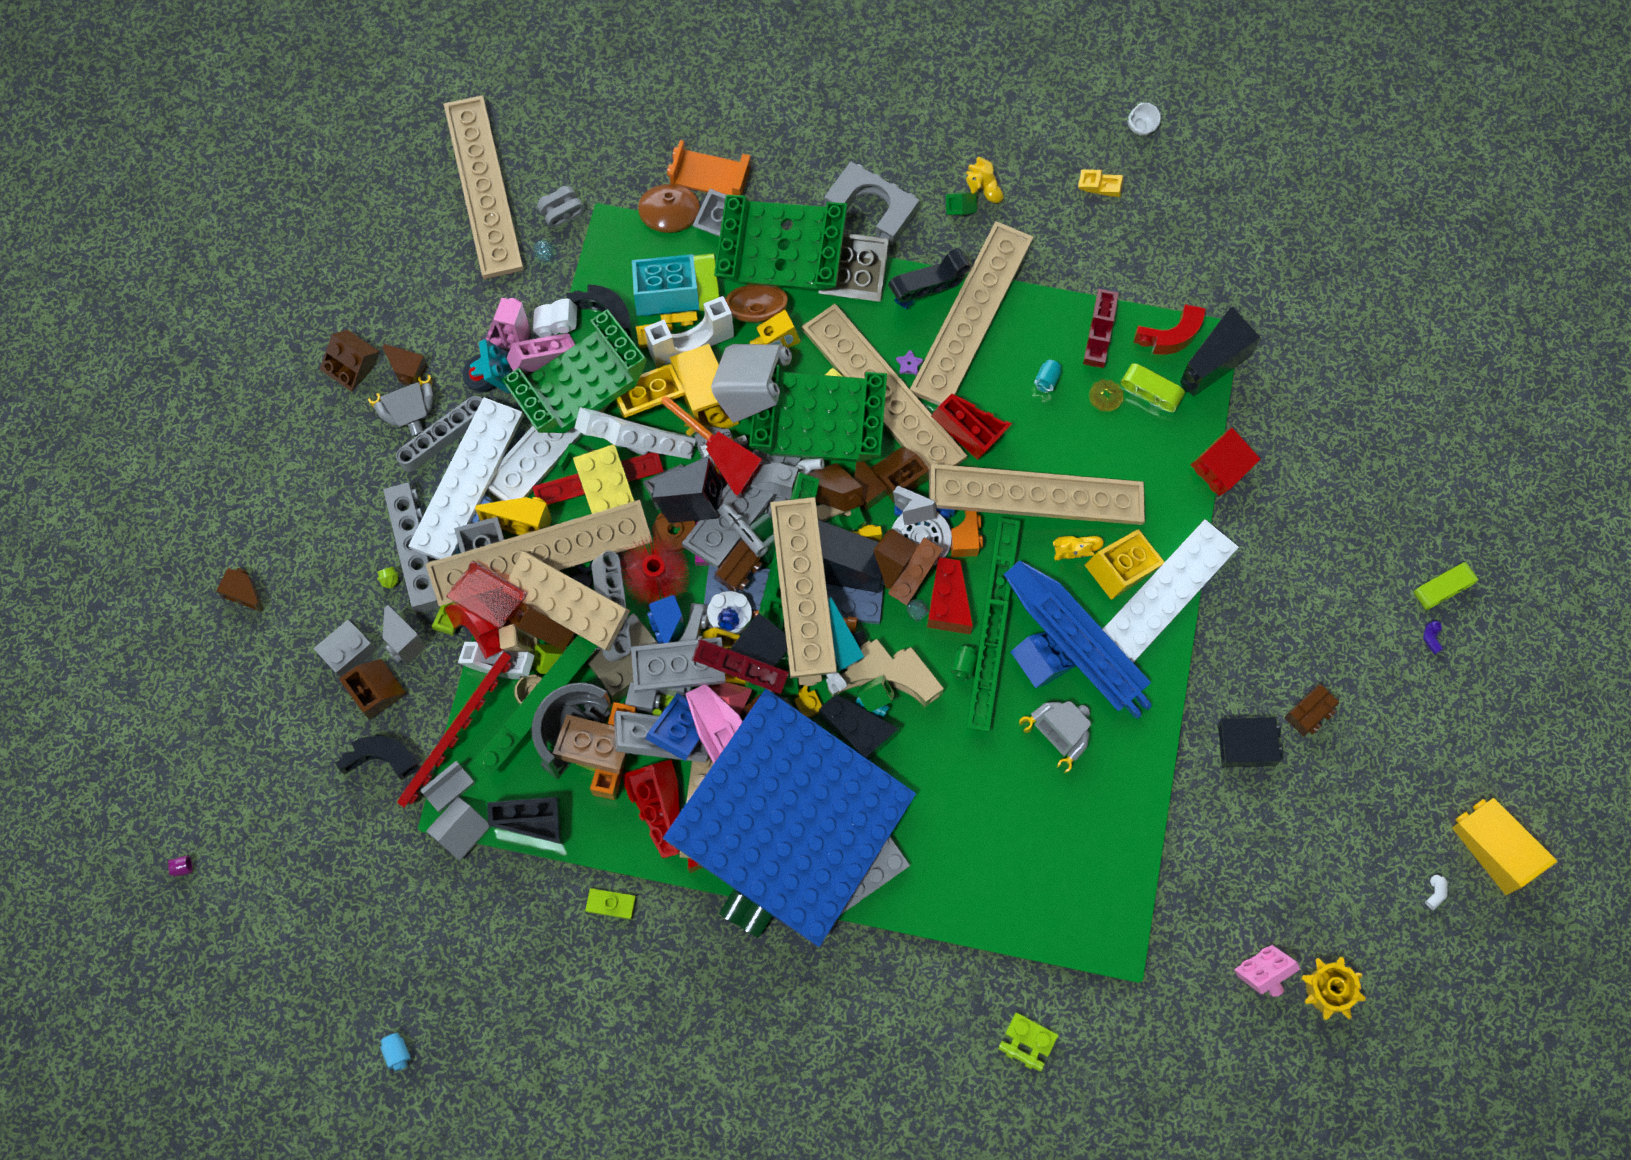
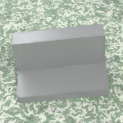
M455 761L420 791L434 808L441 813L457 797H460L470 789L475 782L460 764Z

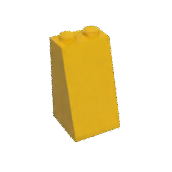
M710 344L669 357L671 365L685 391L683 399L690 416L701 425L723 429L739 424V421L733 423L712 393L711 385L719 364Z
M1494 798L1488 802L1484 799L1473 806L1475 810L1469 815L1465 812L1455 819L1457 824L1452 829L1505 895L1522 888L1557 862Z

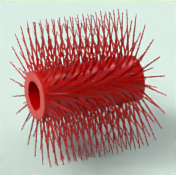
M651 538L650 556L643 542L644 550H641L643 548L639 545L641 547L639 551H632L635 559L631 560L630 563H625L632 565L627 567L633 569H629L628 573H622L628 574L626 578H623L628 579L623 581L629 584L626 587L630 586L629 588H632V592L640 590L642 602L645 601L647 596L648 600H650L649 604L653 603L650 598L654 599V602L655 598L657 601V597L658 601L660 600L659 590L660 594L662 591L664 598H667L666 595L672 596L670 594L672 592L675 594L674 587L678 588L680 583H685L679 581L683 580L680 578H685L682 576H689L683 575L684 573H689L683 572L687 571L684 570L687 567L682 565L685 563L682 561L686 559L679 561V557L673 554L677 549L673 552L670 549L665 551L663 545L660 547L655 541L653 551Z

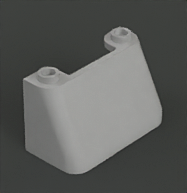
M733 344L725 348L711 389L715 399L733 423L777 405L780 389L776 383H773L771 378L776 365L787 366L790 364L792 355L787 347L783 345Z

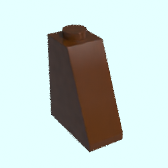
M837 463L806 474L820 479L815 498L816 502L844 512L864 505L862 486Z
M517 600L507 618L518 628L562 651L574 639L573 631Z

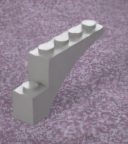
M694 606L690 622L679 642L703 639L700 636L701 630L706 628L708 620L703 607ZM630 682L625 704L636 707L637 712L652 714L653 710L660 708L662 695L659 694L675 696L678 693L686 697L685 694L690 692L692 687L635 693L634 683Z

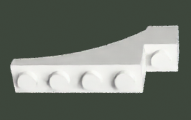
M585 408L579 409L575 429L584 435L604 438L616 446L691 459L696 441L692 436L645 426Z

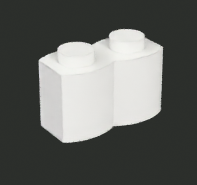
M561 299L552 304L541 305L535 308L533 331L543 338L574 330L577 321V305L570 299Z

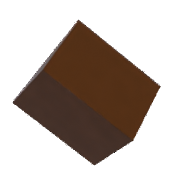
M889 529L873 550L887 589L892 588L919 546L894 529Z

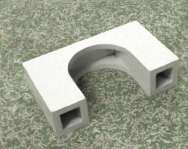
M724 296L704 303L705 316L703 320L689 331L671 334L664 320L644 327L648 350L656 368L670 363L669 357L707 344L712 346L734 337L732 313Z

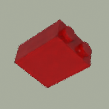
M1230 428L1190 465L1194 468L1196 474L1206 481L1210 489L1218 496H1221L1230 490L1261 459L1233 428Z

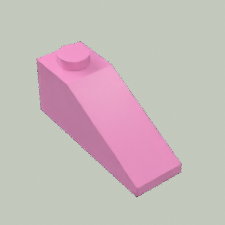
M569 333L515 342L512 344L506 359L513 371L520 368L523 373L534 372L575 344Z

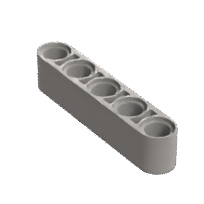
M478 396L468 398L402 446L396 453V458L401 468L407 472L416 470L464 435L476 413L473 409L479 407L483 399ZM460 419L464 420L462 423L456 424V421ZM441 432H447L444 436H438ZM429 444L426 449H421L423 445ZM412 457L410 461L404 462L405 458Z
M609 550L592 562L594 588L596 592L626 608L620 559L615 552ZM626 618L611 649L607 651L602 648L604 657L610 662L620 660L631 651L628 618Z

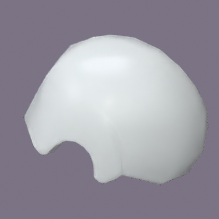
M1150 103L1138 104L1128 116V126L1132 132L1139 136L1151 134L1160 124V112L1156 106Z

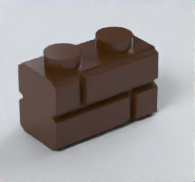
M740 540L716 571L714 579L730 591L737 592L738 589L743 591L750 581L747 579L752 572L756 574L763 564L760 562L762 556L757 557L743 540Z
M1319 684L1284 718L1302 736H1306L1309 732L1313 735L1322 727L1319 722L1323 718L1329 720L1337 712L1335 707L1339 704V701L1332 694H1329L1325 687Z

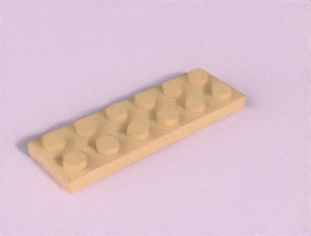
M522 551L502 590L607 651L611 649L630 610Z

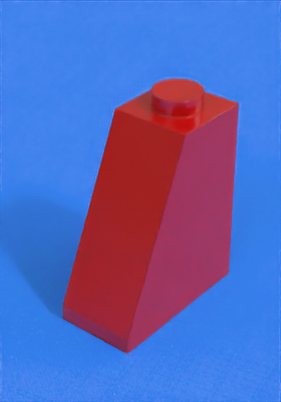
M718 431L716 435L712 434L708 439L706 450L735 496L740 499L764 462L760 457Z

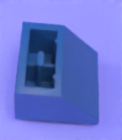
M672 595L649 604L651 612H648L647 615L653 632H656L657 643L679 642L685 627L675 596Z
M1046 632L1028 636L1011 651L1035 688L1049 684L1075 667L1073 661Z

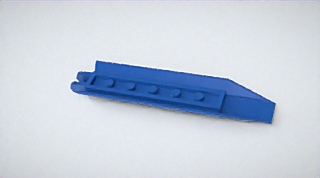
M1019 561L1004 573L1005 578L1026 611L1117 711L1126 706V709L1133 717L1137 719L1141 717L1140 710L1131 702L1135 697L1143 708L1149 710L1152 707L1149 700L1141 693L1151 682L1059 582L1022 561Z

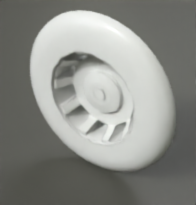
M937 513L935 519L925 521L930 523L929 527L925 526L924 521H922L918 526L910 524L912 526L910 531L906 530L909 525H904L903 514L897 518L892 529L903 536L908 534V539L917 545L925 537L943 549L939 557L944 558L947 555L951 546V531L948 523L939 513ZM932 527L936 529V533H933ZM935 536H938V542H937V543L934 542V537H935Z

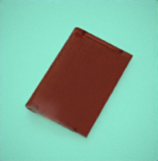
M473 560L446 597L501 629L524 601L528 593Z

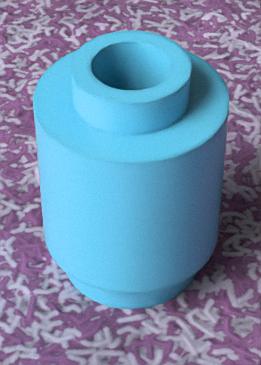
M399 1033L383 1038L380 1048L388 1069L394 1068V1071H399L408 1066L407 1062L411 1060L404 1039L400 1038Z

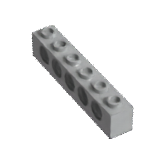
M409 482L383 489L411 607L416 614L441 607L438 605L426 567V563L434 558L409 548V544L423 518L421 508L417 509L416 502L419 501L417 490L412 489ZM409 506L406 511H400L402 507ZM414 525L413 529L405 530L407 526ZM418 564H424L420 570H414ZM424 583H428V584H429L426 589H424V590H420V589H419L422 584H424Z

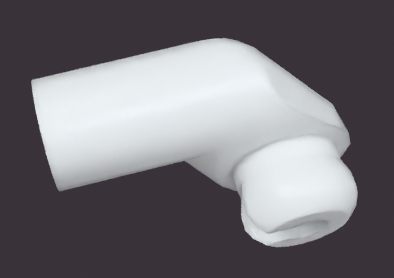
M1434 875L1430 880L1431 885L1435 887L1434 894L1425 904L1431 910H1435L1447 898L1448 882L1440 875Z

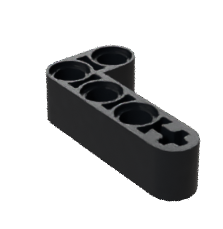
M956 248L950 251L940 264L900 274L890 280L888 286L898 302L904 303L958 286L970 270L971 264L962 250Z

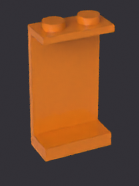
M680 140L678 148H674V160L668 166L667 176L670 177V184L707 193L709 189L725 195L742 196L751 168L750 155L742 154L741 160L738 162L685 150L684 141Z

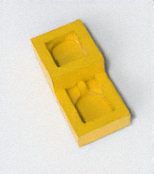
M1081 170L1078 188L1086 192L1120 197L1124 179L1123 175H1103L1102 170Z

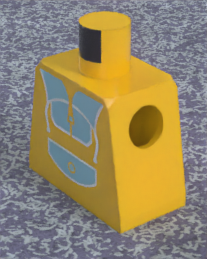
M783 310L759 325L757 330L760 336L749 343L783 345L789 348L801 341L786 310Z

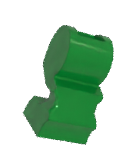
M859 507L851 509V514L848 517L836 515L825 521L831 525L858 532L859 529L867 526Z
M785 654L776 665V668L789 672L781 694L778 693V696L799 694L797 678H791L788 654Z

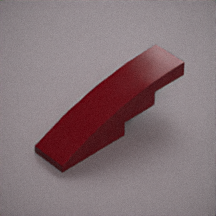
M1098 288L1084 355V365L1104 368L1115 317L1118 292Z
M700 638L691 659L779 694L782 692L789 673Z

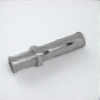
M729 503L721 505L718 512L728 522V527L732 531L735 530L757 557L763 556L768 548L745 523V518L742 515H738Z

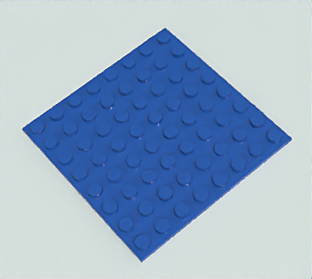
M765 689L662 839L811 943L820 947L916 793Z

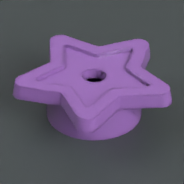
M911 350L905 356L896 358V361L901 365L900 374L917 375V367L923 363V359L914 357Z

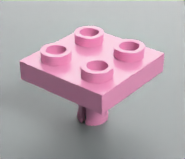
M1271 945L1262 949L1260 953L1251 959L1245 960L1234 970L1241 980L1261 995L1269 990V994L1276 997L1284 992L1281 982L1299 971L1300 968L1295 960Z

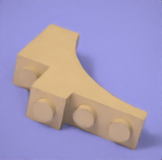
M876 639L872 643L868 641L860 647L864 655L860 662L856 661L847 667L848 670L842 675L838 673L846 681L847 687L835 693L838 695L845 690L861 686L884 675L891 687L908 693L925 708L943 694L944 688L911 647L906 651L904 649L898 651L894 655V659H892Z

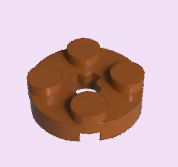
M660 513L652 528L653 537L658 546L660 544L662 546L663 542L665 547L670 544L673 546L672 552L677 549L675 552L678 550L683 551L685 548L682 547V542L696 525L695 521L669 523L665 516ZM672 526L680 528L678 534L669 533Z

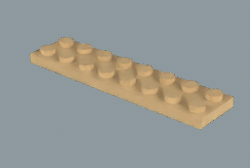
M815 497L770 502L791 678L835 674L836 663Z

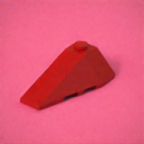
M672 760L622 774L628 797L631 803L635 802L641 812L639 817L641 821H646L649 826V835L662 858L680 854L677 848L662 839L679 815L678 781Z

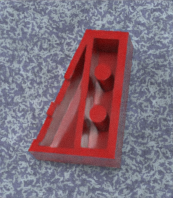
M938 557L927 628L971 635L973 625L961 562L959 560Z

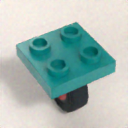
M486 339L480 341V354L470 358L463 369L464 383L470 389L477 392H484L496 386L502 391L510 393L502 381V378L512 372L511 366L506 359L508 352Z

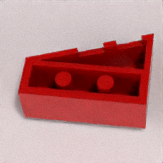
M951 393L938 406L931 417L978 460L1012 423L1008 421L1003 422L995 418L994 414L986 413L976 408V405Z

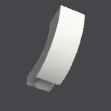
M464 642L458 663L487 674L502 652L485 659L477 642ZM505 651L511 656L509 661L512 664L505 674L500 672L498 677L520 679V676H528L535 655L529 652Z

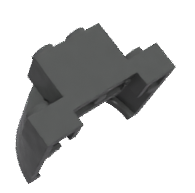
M587 683L568 684L551 692L538 706L532 722V738L535 748L541 757L542 768L558 780L572 762L556 759L552 755L553 751L548 750L547 744L553 749L555 748L566 714L604 723L610 716L613 707L607 691ZM585 704V712H583L576 705Z

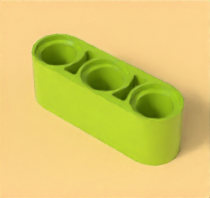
M714 254L693 256L700 311H704V303L719 298L717 277L714 276Z
M1131 364L1121 380V385L1125 389L1168 412H1174L1185 395V391L1180 386L1138 364Z
M1464 562L1423 584L1413 593L1425 611L1474 585L1479 579L1467 562Z

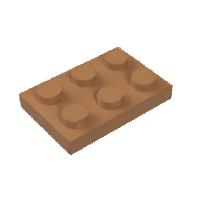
M567 714L552 753L556 759L615 774H620L627 754L615 752L614 726Z

